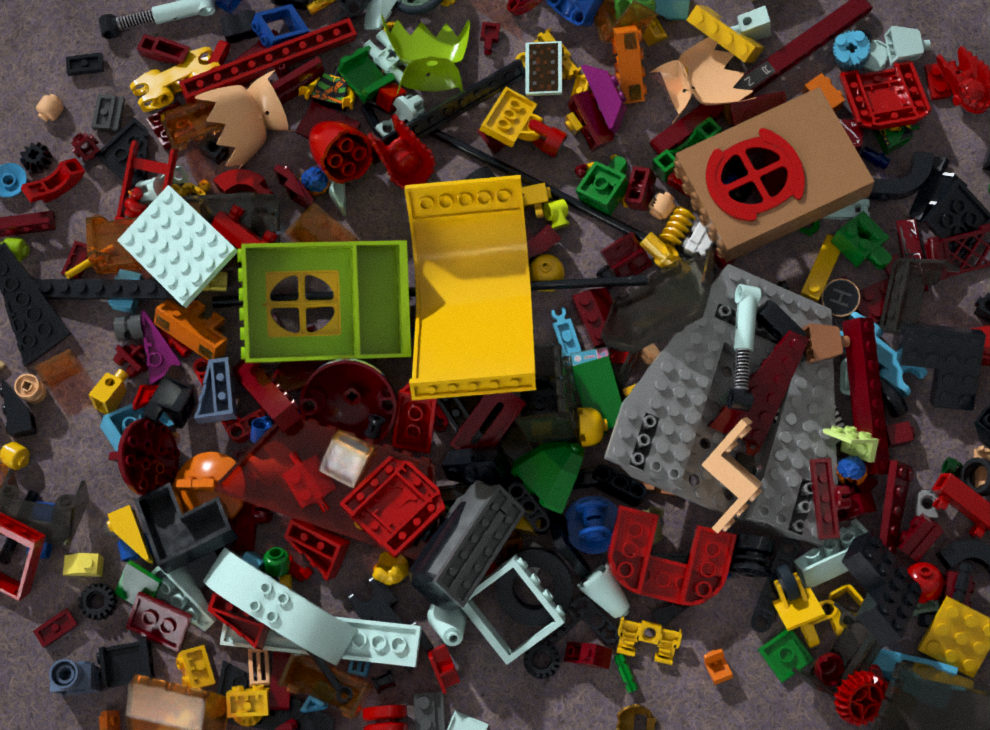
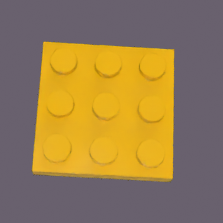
M946 596L917 649L944 664L958 667V671L974 678L990 650V617Z

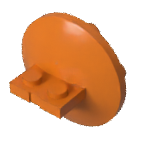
M205 452L192 457L180 468L173 482V486L179 492L186 512L219 497L227 506L231 519H234L241 510L247 494V481L243 469L233 458L219 452Z

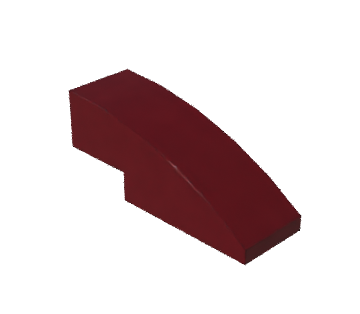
M144 34L136 49L140 56L152 60L183 64L191 48L160 36L155 38Z

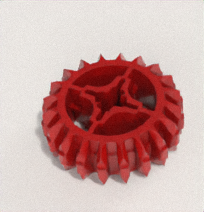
M861 670V672L854 671L853 676L848 674L847 680H842L843 684L837 686L839 691L834 694L835 698H837L833 701L836 706L835 710L840 718L848 724L859 727L861 724L867 726L868 721L874 722L875 716L880 717L879 712L884 710L883 704L888 703L885 699L888 696L885 691L887 687L872 672Z

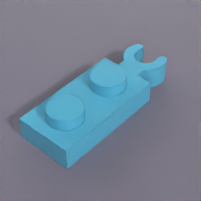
M561 307L562 314L560 316L556 315L554 310L551 312L552 318L557 321L552 323L563 359L567 360L571 358L570 353L580 352L581 348L571 318L565 319L566 310L564 307Z

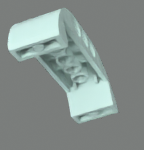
M226 547L223 548L203 580L210 589L302 648L334 665L339 663L358 632L356 628L329 614L241 559V556Z

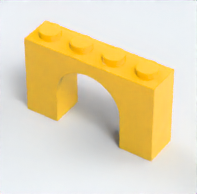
M695 6L686 21L743 62L755 63L764 50V46L753 38L743 36L731 29L720 20L722 16L708 6Z

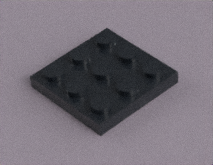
M955 179L922 222L936 237L944 239L980 230L979 226L990 223V212L960 179ZM968 237L964 245L971 249L976 240ZM954 241L948 242L949 251L954 253L959 244ZM962 247L957 256L963 259L968 250Z

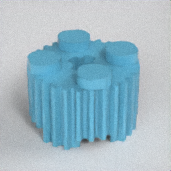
M848 30V33L844 32V34L838 35L833 47L835 63L840 68L842 67L843 70L846 69V71H860V68H863V65L869 62L871 56V45L868 37H865V33L857 30L856 32L854 30L850 32Z

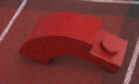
M76 158L61 161L56 170L49 176L41 180L22 184L21 190L30 203L39 200L47 203L72 189L83 177L85 170Z
M234 169L226 171L213 179L215 186L227 198L239 191H250L255 193L269 207L275 203L273 199L274 194L267 187L265 178L256 172Z

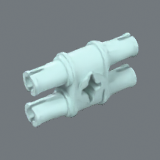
M381 30L376 35V39L386 48L380 50L371 40H368L363 45V48L369 45L371 47L369 55L373 58V62L378 64L385 71L386 75L392 73L396 78L395 80L400 84L403 72L398 67L400 65L407 67L408 64L403 63L398 58L386 32Z

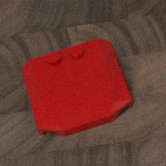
M912 60L894 63L893 68L863 74H859L858 70L840 73L839 79L858 127L882 130L917 123L931 112L930 104Z
M391 456L384 460L339 503L343 511L395 559L446 511L439 488L411 462L396 460Z

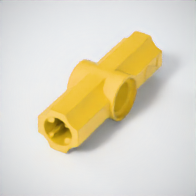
M652 232L639 244L654 257V262L660 268L667 269L680 282L693 270L679 257L674 247L669 244L665 245Z

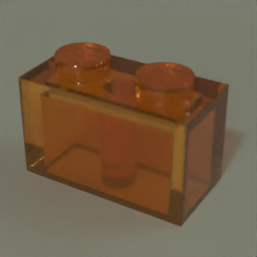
M70 349L35 366L42 383L48 388L83 371L76 355Z

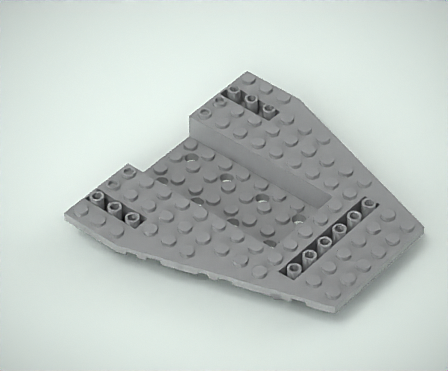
M730 264L722 270L710 289L703 295L700 302L694 307L675 335L668 341L665 348L659 353L640 381L622 402L604 459L621 465L632 478L723 515L738 497L732 493L731 500H727L724 492L729 489L708 472L702 464L728 435L708 427L707 424L711 420L713 421L719 414L720 409L724 406L719 398L733 388V382L735 381L736 351H734L737 312L735 291L737 286L744 284L761 289V299L757 305V311L767 300H771L801 328L810 323L832 326V311L830 308ZM757 320L754 351L749 355L751 357L749 359L751 360L749 362L751 365H749L750 369H748L750 370V375L755 373L761 366V362L768 358L774 351V347L779 343ZM804 350L780 404L777 421L772 423L762 447L738 439L737 442L739 444L729 453L734 459L735 455L739 454V452L753 456L756 461L754 465L757 469L755 477L763 483L760 487L762 492L752 502L749 500L747 502L749 507L739 517L735 515L734 519L771 535L803 540L818 547L823 546L824 540H818L809 460L831 458L833 481L838 486L836 475V438L823 433L824 428L836 426L833 358L807 364ZM723 368L728 369L729 377H725L722 374ZM712 403L717 404L719 408L718 413L712 411ZM701 439H705L707 441V449L701 447ZM690 475L695 476L697 479L695 486L689 482Z

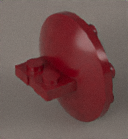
M146 418L132 422L124 430L120 438L118 451L109 452V460L118 462L125 484L139 496L146 495L169 482L173 484L178 473L180 450L177 448L176 441L168 426L159 420L157 424Z

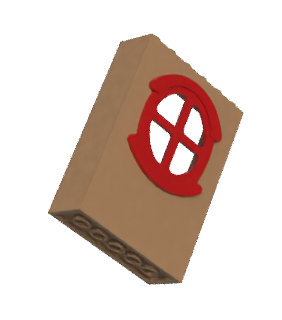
M820 87L675 153V161L673 162L675 166L673 171L676 178L681 179L684 193L686 195L689 194L692 208L700 214L699 220L702 226L707 227L709 231L707 232L711 242H715L717 246L716 252L720 259H724L725 263L869 197L875 182ZM753 148L767 149L776 153L780 159L760 170H756L746 155V150ZM737 155L748 171V175L724 185L721 181L723 168L733 156ZM784 167L787 170V181L783 189L776 196L771 197L760 178ZM749 182H753L763 201L758 204L741 203L732 199L729 196V192Z

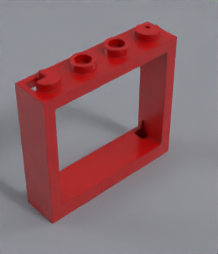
M0 512V533L30 548L21 582L0 572V592L20 601L31 592L46 535Z

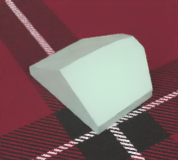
M332 181L329 189L330 198L342 216H346L345 182L340 184Z

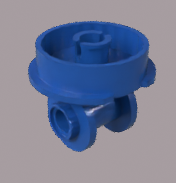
M586 496L578 499L568 508L566 520H568L569 540L577 550L586 554H601L608 550L618 511L615 504L600 496Z

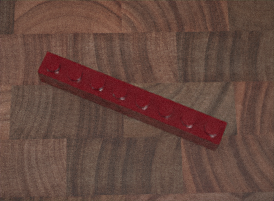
M865 317L842 321L843 334L850 338V346L845 347L854 427L857 428L858 432H869L872 434L871 437L879 439L875 461L870 463L862 461L867 466V476L888 474L890 460L873 318Z

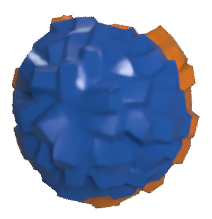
M310 167V169L302 174L300 183L304 185L310 195L319 196L329 188L330 179L320 168Z
M847 456L841 459L836 467L837 478L843 485H845V478L848 482L855 480L856 486L860 485L868 475L865 462L858 456Z

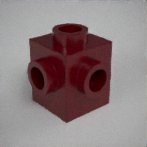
M86 132L83 134L79 133L73 138L71 143L74 147L72 151L78 158L82 157L85 161L91 160L100 151L96 146L99 142L92 134L88 136ZM87 142V146L82 148L81 146Z

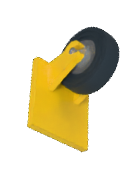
M786 564L776 567L778 580L774 581L780 599L772 601L787 631L825 617V612L811 588H803L797 572L792 574Z

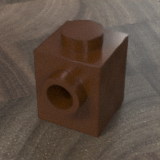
M513 530L502 547L503 560H506L514 552L523 549L520 531Z

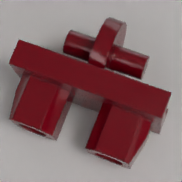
M143 345L116 346L115 350L117 353L113 361L119 366H124L128 362L130 365L125 372L130 377L136 378L141 372L148 371L147 364L143 361L146 358L143 354L145 351Z

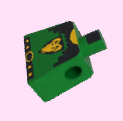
M919 123L872 130L884 155H887L909 143L913 137L912 131L919 129Z

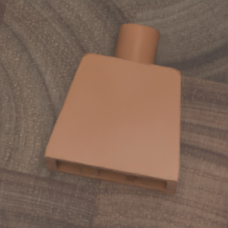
M810 323L802 328L809 338L805 348L807 364L835 358L843 354V348L850 346L849 336H841L838 326Z

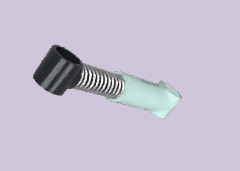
M180 0L154 6L151 11L148 10L146 12L145 10V13L142 11L141 14L139 12V14L126 15L123 18L121 16L116 17L113 14H105L100 16L98 20L102 37L112 39L119 36L120 31L127 28L130 29V27L136 28V26L139 27L142 24L144 26L149 23L161 24L195 15L209 16L215 13V6L213 0Z
M739 284L735 291V302L737 303L734 351H736L735 381L733 382V389L729 391L727 396V408L749 412L753 405V394L749 391V384H747L749 382L748 376L750 375V370L748 369H750L749 365H751L749 363L751 361L749 360L751 358L749 355L754 351L757 305L761 299V289L744 284Z

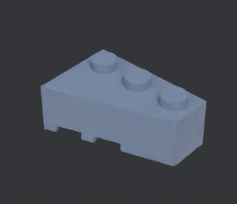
M228 357L210 359L203 381L202 393L198 400L197 412L194 416L198 424L237 419L233 363Z

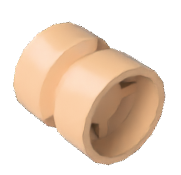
M27 373L19 376L14 384L17 395L29 404H38L46 397L47 390L45 385L32 374Z

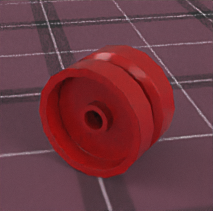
M384 705L362 709L364 721L376 722V724L366 725L363 727V730H408L407 723L395 722V720L407 717V705Z

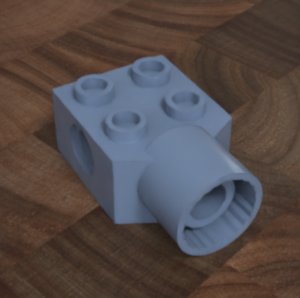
M58 660L50 667V692L59 695L102 692V685L99 682L101 667L95 666V663H90V661Z

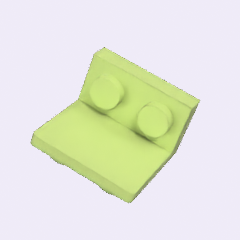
M831 426V428L823 429V433L842 440L841 452L851 456H858L861 460L869 463L875 461L879 439L871 437V433L858 432L857 428L853 426H845V428Z

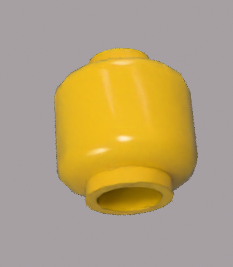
M10 442L2 447L0 460L9 468L20 470L29 463L30 452L21 444Z

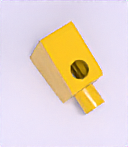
M118 369L115 375L105 373L89 393L92 404L97 411L106 415L117 409L127 392L124 381L128 374L125 371Z

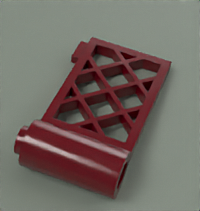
M990 223L979 226L980 230L944 239H939V237L928 238L927 242L924 243L930 281H940L958 274L990 267V262L985 259L990 250V242L987 244L982 240L985 233L990 232ZM968 237L976 240L971 249L964 245ZM954 241L959 244L954 253L949 251L948 242ZM979 243L986 246L982 255L975 252ZM962 247L969 251L964 260L957 256ZM972 254L979 258L974 266L967 263ZM954 259H957L961 262L958 270L952 271L951 264Z

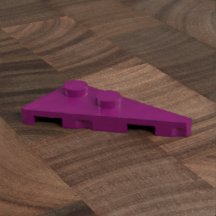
M143 310L141 312V324L143 326L144 347L147 355L146 363L149 371V383L154 385L163 379L171 365L180 367L182 363L147 312Z

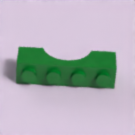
M708 117L695 127L691 136L683 144L673 150L666 149L654 158L652 170L665 183L668 180V176L675 169L673 163L675 161V153L721 133L722 128L711 117Z

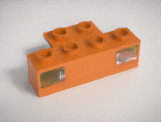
M635 25L613 28L614 40L612 41L613 54H618V56H615L617 63H614L615 76L620 84L619 91H622L627 99L625 104L645 101L644 95L647 94L646 84H643L645 68L641 64L644 54L639 44L642 41L641 30H638Z
M165 300L156 307L154 324L206 360L221 358L226 352L228 338L223 336V332L218 329L224 324L225 318L214 312L209 319L205 320L203 312L206 305L200 301H192L187 308H182L172 300Z

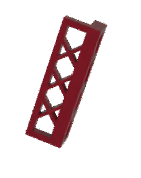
M54 211L0 217V237L56 230Z

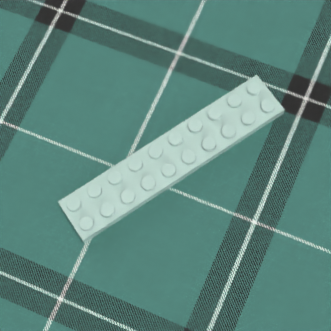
M336 617L358 630L341 659L417 668L422 626ZM223 623L220 645L255 649L249 642ZM270 628L263 650L309 655L304 648Z

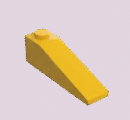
M829 234L825 238L800 293V296L816 303L840 254V251L831 242L834 236Z

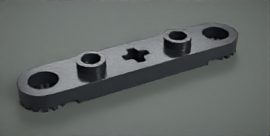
M788 538L783 540L776 552L772 567L770 568L772 570L771 576L767 577L750 622L753 630L758 633H764L769 630L777 612L772 601L780 598L777 589L773 590L770 582L773 583L775 580H778L776 567L782 564H786L792 572L795 564L794 561L800 550L798 542L794 539ZM787 543L794 546V553H785L784 545ZM757 617L765 618L767 622L766 627L759 628L756 625Z

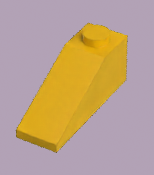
M128 505L108 513L109 520L107 525L110 531L118 535L145 561L150 564L154 563L135 509Z

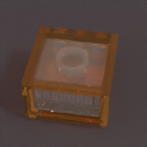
M340 429L332 437L318 471L354 489L361 481L375 447Z

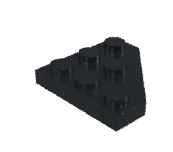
M136 118L131 120L95 154L122 181L124 180L130 145L133 140L139 142L137 158L148 160L149 131ZM134 169L131 189L136 188L135 185L138 181L148 179V171Z

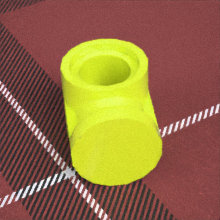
M561 199L544 203L543 213L546 220L552 222L551 227L553 230L570 225L569 220H566L568 205L565 200Z

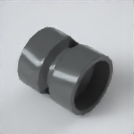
M141 314L131 315L129 319L126 316L114 318V331L118 342L129 341L131 337L134 340L144 338Z

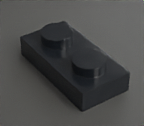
M102 52L66 57V72L68 76L104 72Z

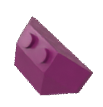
M584 64L581 66L604 119L609 129L616 134L627 109L625 105L627 99L624 93L619 91L617 87L620 85L615 75L612 76L606 70Z

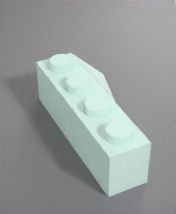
M856 518L851 521L849 527L839 529L840 538L825 539L823 546L819 548L813 547L794 561L797 574L806 588L816 587L849 571L842 563V560L852 540L868 532Z

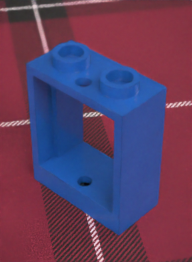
M292 4L255 13L251 23L253 31L256 32L266 49L310 32ZM283 19L291 32L274 36L266 23Z

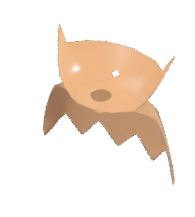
M710 37L705 38L686 50L678 60L667 62L649 72L661 73L670 98L679 114L675 120L687 108L692 95L701 104L721 105L747 101L742 99L753 92L752 90L733 88L744 73L724 69L734 55L731 52L714 50L718 43Z
M274 71L257 79L248 89L241 85L217 88L195 96V99L216 102L206 120L207 122L226 124L217 141V145L236 147L226 167L242 164L239 168L241 169L265 144L267 139L266 129L272 131H296L288 130L285 111L268 80Z

